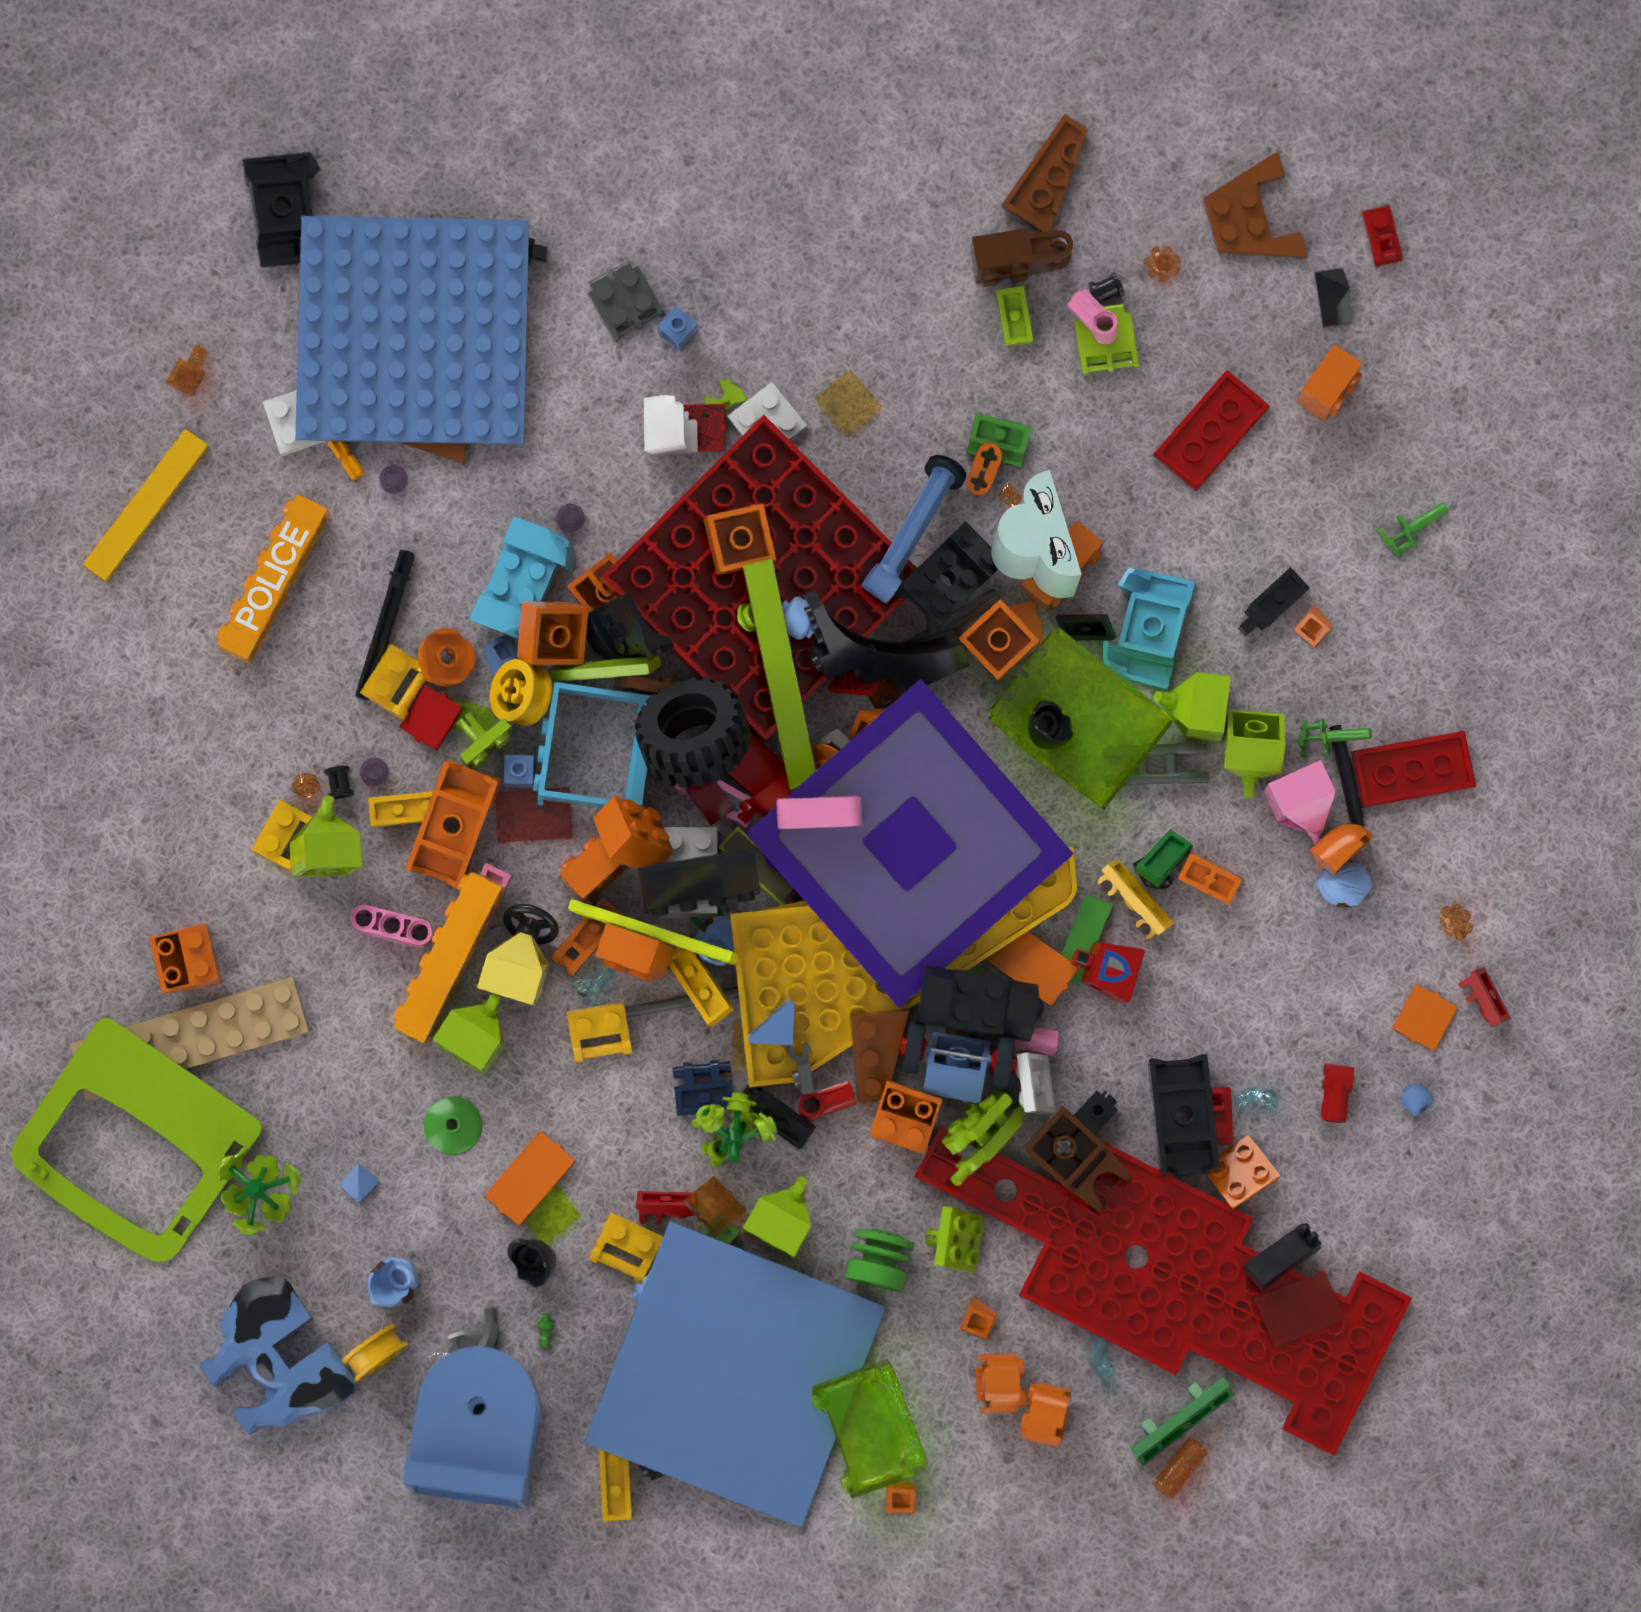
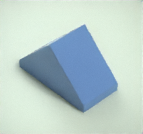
M788 998L746 1036L751 1044L793 1046L795 1004L792 1000Z

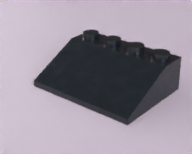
M754 848L638 867L645 914L651 913L652 917L668 915L669 910L680 908L681 912L694 911L698 909L697 905L709 903V907H719L726 905V900L738 898V902L755 900V895H760Z

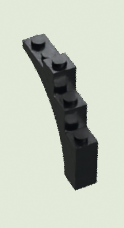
M815 590L804 595L808 605L804 608L805 614L810 624L815 622L817 627L812 630L816 641L811 643L815 655L810 656L816 671H823L827 680L853 670L857 679L863 678L866 685L878 680L881 682L892 677L895 685H902L906 692L920 679L926 685H929L970 666L963 646L953 630L914 641L893 642L872 639L859 635L837 622L826 611Z

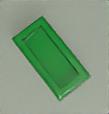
M1169 829L1137 864L1135 872L1159 887L1192 851L1193 844Z

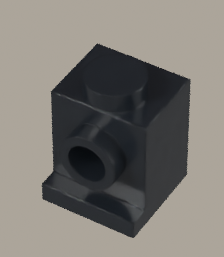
M1096 1090L1074 1116L1096 1135L1117 1113L1118 1109L1115 1107L1117 1101L1108 1092L1104 1091L1100 1094ZM1096 1105L1103 1108V1114L1100 1116H1096L1092 1112V1108Z

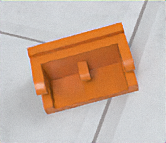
M1191 852L1178 879L1230 905L1243 877Z

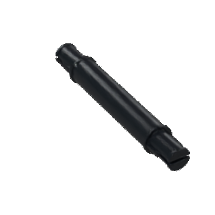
M1341 725L1329 727L1330 731L1342 730ZM1347 741L1332 742L1331 745L1333 746L1350 821H1352V824L1364 826L1363 807L1359 798Z

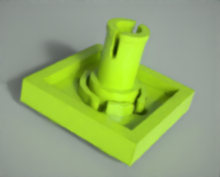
M469 712L464 717L471 726L463 718L456 723L473 742L469 748L460 754V760L465 766L470 768L474 766L478 769L489 759L488 753L496 747L497 750H500L511 740L510 734L512 729L510 724L503 718L490 730L486 731L472 713Z
M942 1207L940 1228H929L925 1234L935 1237V1239L925 1238V1243L928 1247H937L934 1265L964 1273L976 1274V1267L979 1262L980 1239L984 1230V1216L952 1207Z

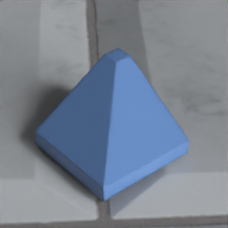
M506 634L483 646L493 676H495L504 663L512 659H518L517 649Z
M357 1163L341 1181L339 1186L361 1204L380 1182Z

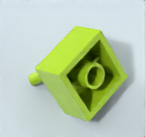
M1196 672L1171 692L1156 691L1153 695V700L1164 707L1185 738L1220 742L1225 730L1231 676Z
M1227 709L1223 738L1224 769L1241 777V783L1244 784L1243 798L1245 799L1255 798V785H1258L1259 779L1282 773L1286 745L1285 714Z
M332 796L323 797L322 805L318 812L290 842L292 877L349 876L362 867L360 832L335 815V810L333 809L334 798Z
M491 993L488 1000L480 1005L451 1010L432 1039L438 1047L484 1076L487 1075L504 1049L498 1014V1004L501 1000V995Z
M799 1176L795 1184L791 1185L789 1189L759 1197L743 1226V1232L795 1260L812 1230L805 1200V1188L808 1184V1179Z

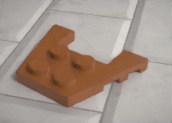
M1279 152L1273 153L1204 197V206L1219 254L1307 258L1308 254L1301 232L1272 238L1257 185L1285 178Z

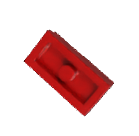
M1390 205L1362 211V218L1375 267L1403 261Z
M1485 967L1470 972L1471 976L1459 982V988L1467 985L1473 987V993L1466 998V1001L1470 1003L1479 999L1481 1015L1486 1022L1490 1023L1491 1027L1511 1019Z
M1211 1087L1217 1145H1233L1231 1087Z
M637 1191L636 1209H639V1222L645 1224L647 1214H654L656 1216V1224L662 1223L663 1214L675 1218L694 1216L696 1193Z

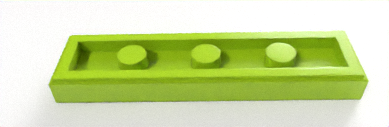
M654 656L652 658L637 657L584 662V665H555L547 671L552 682L647 675L661 666L660 656Z

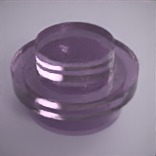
M391 465L382 470L379 482L384 491L390 494H397L406 488L408 476L400 466Z
M565 504L558 510L556 521L563 531L575 532L583 526L585 515L578 505Z
M369 758L361 765L360 776L365 784L376 787L386 782L389 776V769L382 759Z

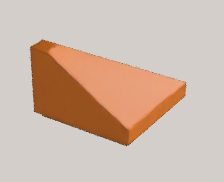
M1314 605L1293 631L1312 647L1316 648L1333 626L1319 608Z
M972 1297L960 1329L987 1340L997 1313L977 1298Z
M886 1478V1513H916V1485L894 1478Z

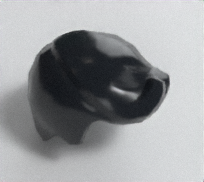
M1048 700L1040 701L1029 717V736L1032 742L1042 749L1049 750L1062 747L1074 735L1070 716L1062 714V709L1055 702Z
M521 1238L514 1239L508 1245L507 1255L517 1269V1277L527 1281L532 1287L543 1286L549 1280L556 1266L557 1257L551 1246L540 1240H525Z

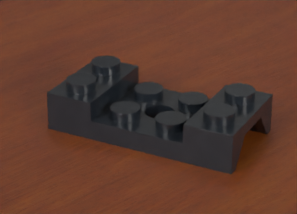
M965 521L900 584L893 597L910 599L926 615L927 632L932 635L998 570L992 559V547ZM941 575L949 578L951 586L946 585L942 581Z
M1201 1054L1190 1059L1171 1061L1156 1058L1149 1059L1148 1071L1153 1098L1160 1178L1218 1173L1220 1163L1207 1054ZM1181 1107L1190 1109L1192 1112L1191 1120L1187 1122L1180 1121L1176 1116V1111Z

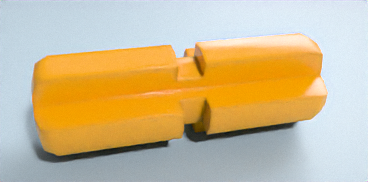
M328 441L329 447L337 459L341 460L340 463L350 479L355 481L364 475V470L355 456L351 455L352 452L345 441Z

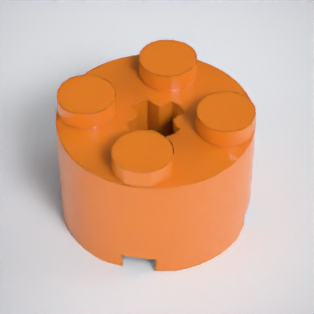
M1015 1353L978 1355L977 1361H982V1366L976 1367L975 1373L977 1400L983 1401L985 1407L979 1408L981 1414L1018 1412L1020 1406L1026 1405L1025 1389L1020 1387V1376H1024L1023 1359H1017Z
M1037 1382L1036 1385L1030 1383L1027 1396V1408H1030V1412L1023 1413L1020 1436H1025V1440L1060 1447L1069 1408L1067 1406L1069 1400H1071L1072 1389Z

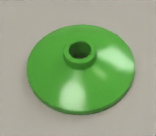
M446 1097L437 1101L428 1110L424 1120V1132L429 1143L436 1150L450 1155L461 1154L471 1149L477 1143L482 1131V1119L479 1111L471 1102L460 1097ZM451 1119L456 1120L458 1123L457 1128L454 1130L447 1128V1123Z

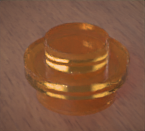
M299 774L294 777L291 790L293 793L298 794L299 797H311L320 790V782L317 781V777L314 774Z

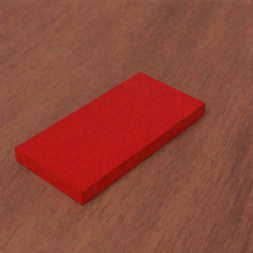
M1226 370L1154 452L1153 456L1197 492L1265 414L1270 405Z
M1465 731L1351 752L1363 808L1476 788Z

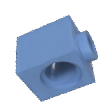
M677 306L658 325L659 335L679 352L685 348L699 331L698 323Z
M505 755L503 783L506 789H533L536 763L534 756Z

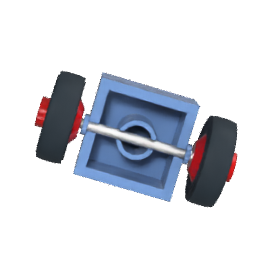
M911 1021L907 1038L902 1037L899 1054L904 1055L902 1072L917 1074L919 1063L924 1059L926 1053L928 1063L923 1087L924 1093L936 1097L980 1103L986 1067H989L990 1064V1071L993 1074L992 1088L1006 1090L1010 1073L1015 1074L1017 1057L1013 1056L1015 1039L1000 1037L998 1048L993 1052L992 1058L991 1055H988L990 1041L933 1031L931 1045L928 1044L926 1047L927 1041L924 1037L925 1024Z

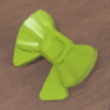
M730 379L719 380V384L725 394L719 400L710 396H705L704 398L705 404H725V415L735 404L746 402L744 392L738 386L732 384Z

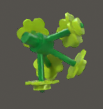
M237 1153L235 1156H227L218 1167V1179L220 1181H229L236 1176L246 1186L230 1185L228 1190L221 1194V1201L226 1204V1212H234L238 1217L245 1216L248 1211L247 1208H249L248 1219L234 1220L232 1225L236 1226L242 1234L248 1236L257 1235L260 1231H266L264 1223L254 1221L256 1203L260 1199L264 1200L261 1206V1210L265 1213L264 1219L268 1222L272 1220L275 1223L283 1222L286 1214L292 1210L289 1204L290 1196L287 1193L280 1195L273 1193L269 1197L266 1195V1192L269 1188L287 1183L288 1189L292 1191L293 1195H298L297 1187L301 1185V1176L298 1170L294 1169L288 1162L284 1163V1178L275 1180V1177H278L281 1173L280 1168L277 1167V1159L271 1155L264 1157L259 1154L255 1157V1161H250L247 1165L248 1172L253 1174L252 1179L249 1180L239 1171L243 1165L242 1160L244 1156L241 1153Z

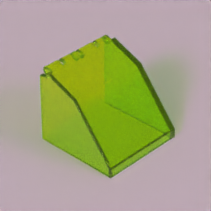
M1061 628L1056 632L1052 629L1040 644L1041 647L1047 650L1045 655L1035 650L1022 667L1029 675L1025 678L1019 672L1004 690L1012 697L1007 700L1000 695L988 710L991 713L988 719L1030 756L1105 810L1176 719ZM1042 700L1055 702L1062 709V714L1070 716L1074 735L1062 747L1049 750L1042 749L1036 746L1029 736V717Z

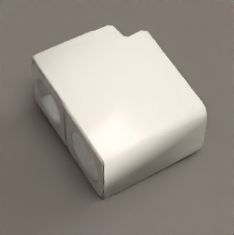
M669 394L644 398V451L654 456L697 452V420H689V412L684 411V405L680 401L675 402V396Z

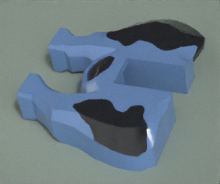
M265 1277L243 1285L223 1315L220 1329L226 1340L214 1360H205L199 1363V1366L214 1387H219L223 1384L225 1378L232 1377L236 1370L245 1366L251 1377L265 1388L266 1399L260 1403L259 1407L236 1408L232 1411L249 1435H252L260 1427H288L305 1416L323 1413L337 1407L355 1394L357 1386L354 1375L347 1365L342 1363V1358L330 1342H326L291 1369L288 1368L276 1351L275 1347L313 1320L305 1306L300 1302L292 1284L286 1278Z

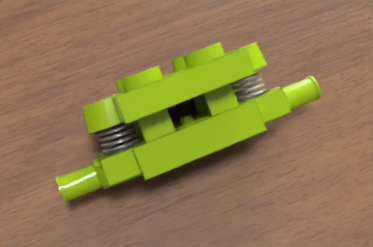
M1002 1090L993 1092L980 1103L972 1102L964 1110L965 1116L962 1119L956 1120L947 1128L949 1133L941 1142L951 1151L952 1155L958 1153L962 1157L955 1165L958 1170L951 1176V1181L957 1186L961 1185L983 1163L990 1161L1023 1124L1021 1120L1027 1115L1024 1112V1108H1022L1020 1102L1013 1107L1009 1106L1013 1100Z

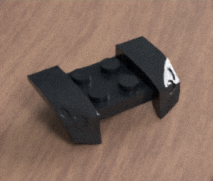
M311 152L242 159L246 187H249L258 236L256 245L260 268L300 263L301 217L313 216L307 179L313 178L321 171L320 166Z
M628 592L588 613L586 639L593 650L606 660L646 657L639 654L638 652L643 651L649 658H652L674 648V643L670 637L656 633L646 624Z

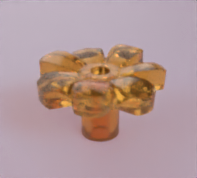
M1166 246L1162 252L1158 247L1151 249L1150 254L1152 257H1146L1144 261V266L1151 267L1147 275L1150 278H1155L1159 275L1160 282H1167L1169 275L1176 277L1179 269L1175 265L1180 263V257L1178 255L1171 256L1172 248Z
M1454 904L1451 908L1445 906L1441 909L1440 914L1442 917L1440 918V923L1442 926H1447L1444 931L1446 935L1450 937L1455 935L1457 940H1463L1466 934L1472 932L1473 925L1467 922L1471 919V914L1468 910H1462L1459 904Z

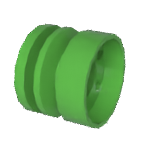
M855 1229L854 1237L866 1241V1244L852 1243L851 1248L862 1253L863 1256L862 1259H848L844 1278L876 1288L903 1292L908 1273L896 1268L897 1262H911V1257L899 1252L900 1249L913 1251L915 1243L904 1239L898 1234L880 1229Z

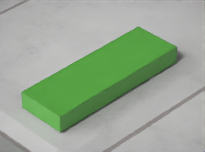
M1086 894L1061 955L1072 961L1076 949L1090 952L1092 944L1097 943L1113 905ZM1080 968L1070 982L1080 986L1084 969Z

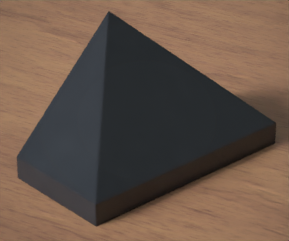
M1343 268L1314 272L1323 327L1351 324L1350 287Z
M1061 614L1055 618L1064 641L1115 640L1116 638L1108 614Z

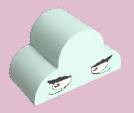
M1050 470L1034 475L1025 486L1020 504L1009 508L1002 515L992 544L991 554L995 566L1006 576L1014 579L1034 578L1036 585L1044 593L1056 598H1068L1075 595L1082 573Z

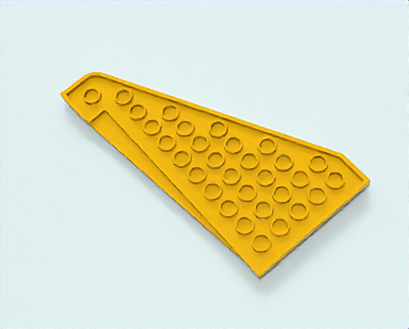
M1067 846L1074 853L1073 846ZM1074 854L944 969L968 971L1065 908L1073 900L1077 891ZM805 901L757 911L730 913L734 953L738 954L735 967L749 1088L794 1083L792 1071L797 1070V1062L789 1057L787 1053L788 1045L751 1044L746 1038L748 1034L788 998L795 1004L793 1053L796 1055L802 1054L804 1050L803 1042H807L810 1048L809 1064L811 1072L852 1046L850 1015L909 1009L920 1002L922 988L899 1008Z

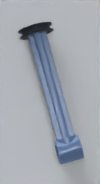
M933 455L929 458L924 467L925 473L929 477L927 483L882 561L871 569L862 583V588L884 603H887L899 588L902 581L899 575L949 489L957 490L961 488L967 478L964 468L950 457Z

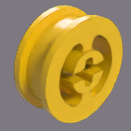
M512 659L504 663L495 674L490 688V704L496 717L500 720L504 718L507 722H514L521 726H531L537 723L545 715L552 698V680L548 671L541 665H531L520 659Z
M395 1323L366 1339L341 1360L344 1365L349 1363L355 1372L354 1380L356 1383L383 1368L410 1346L407 1341L402 1342L396 1334L397 1326Z

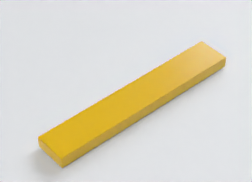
M185 428L82 565L107 583L207 451L209 445Z

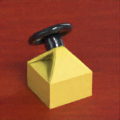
M517 904L509 907L503 915L504 925L513 937L495 946L487 954L477 988L533 1005L541 995L550 965L538 945L547 944L555 940L559 933V927L554 917L547 911L529 904ZM523 913H530L540 917L541 919L536 920L535 918L527 917ZM512 917L519 921L518 927L513 924ZM550 928V932L547 935L539 936L541 929Z

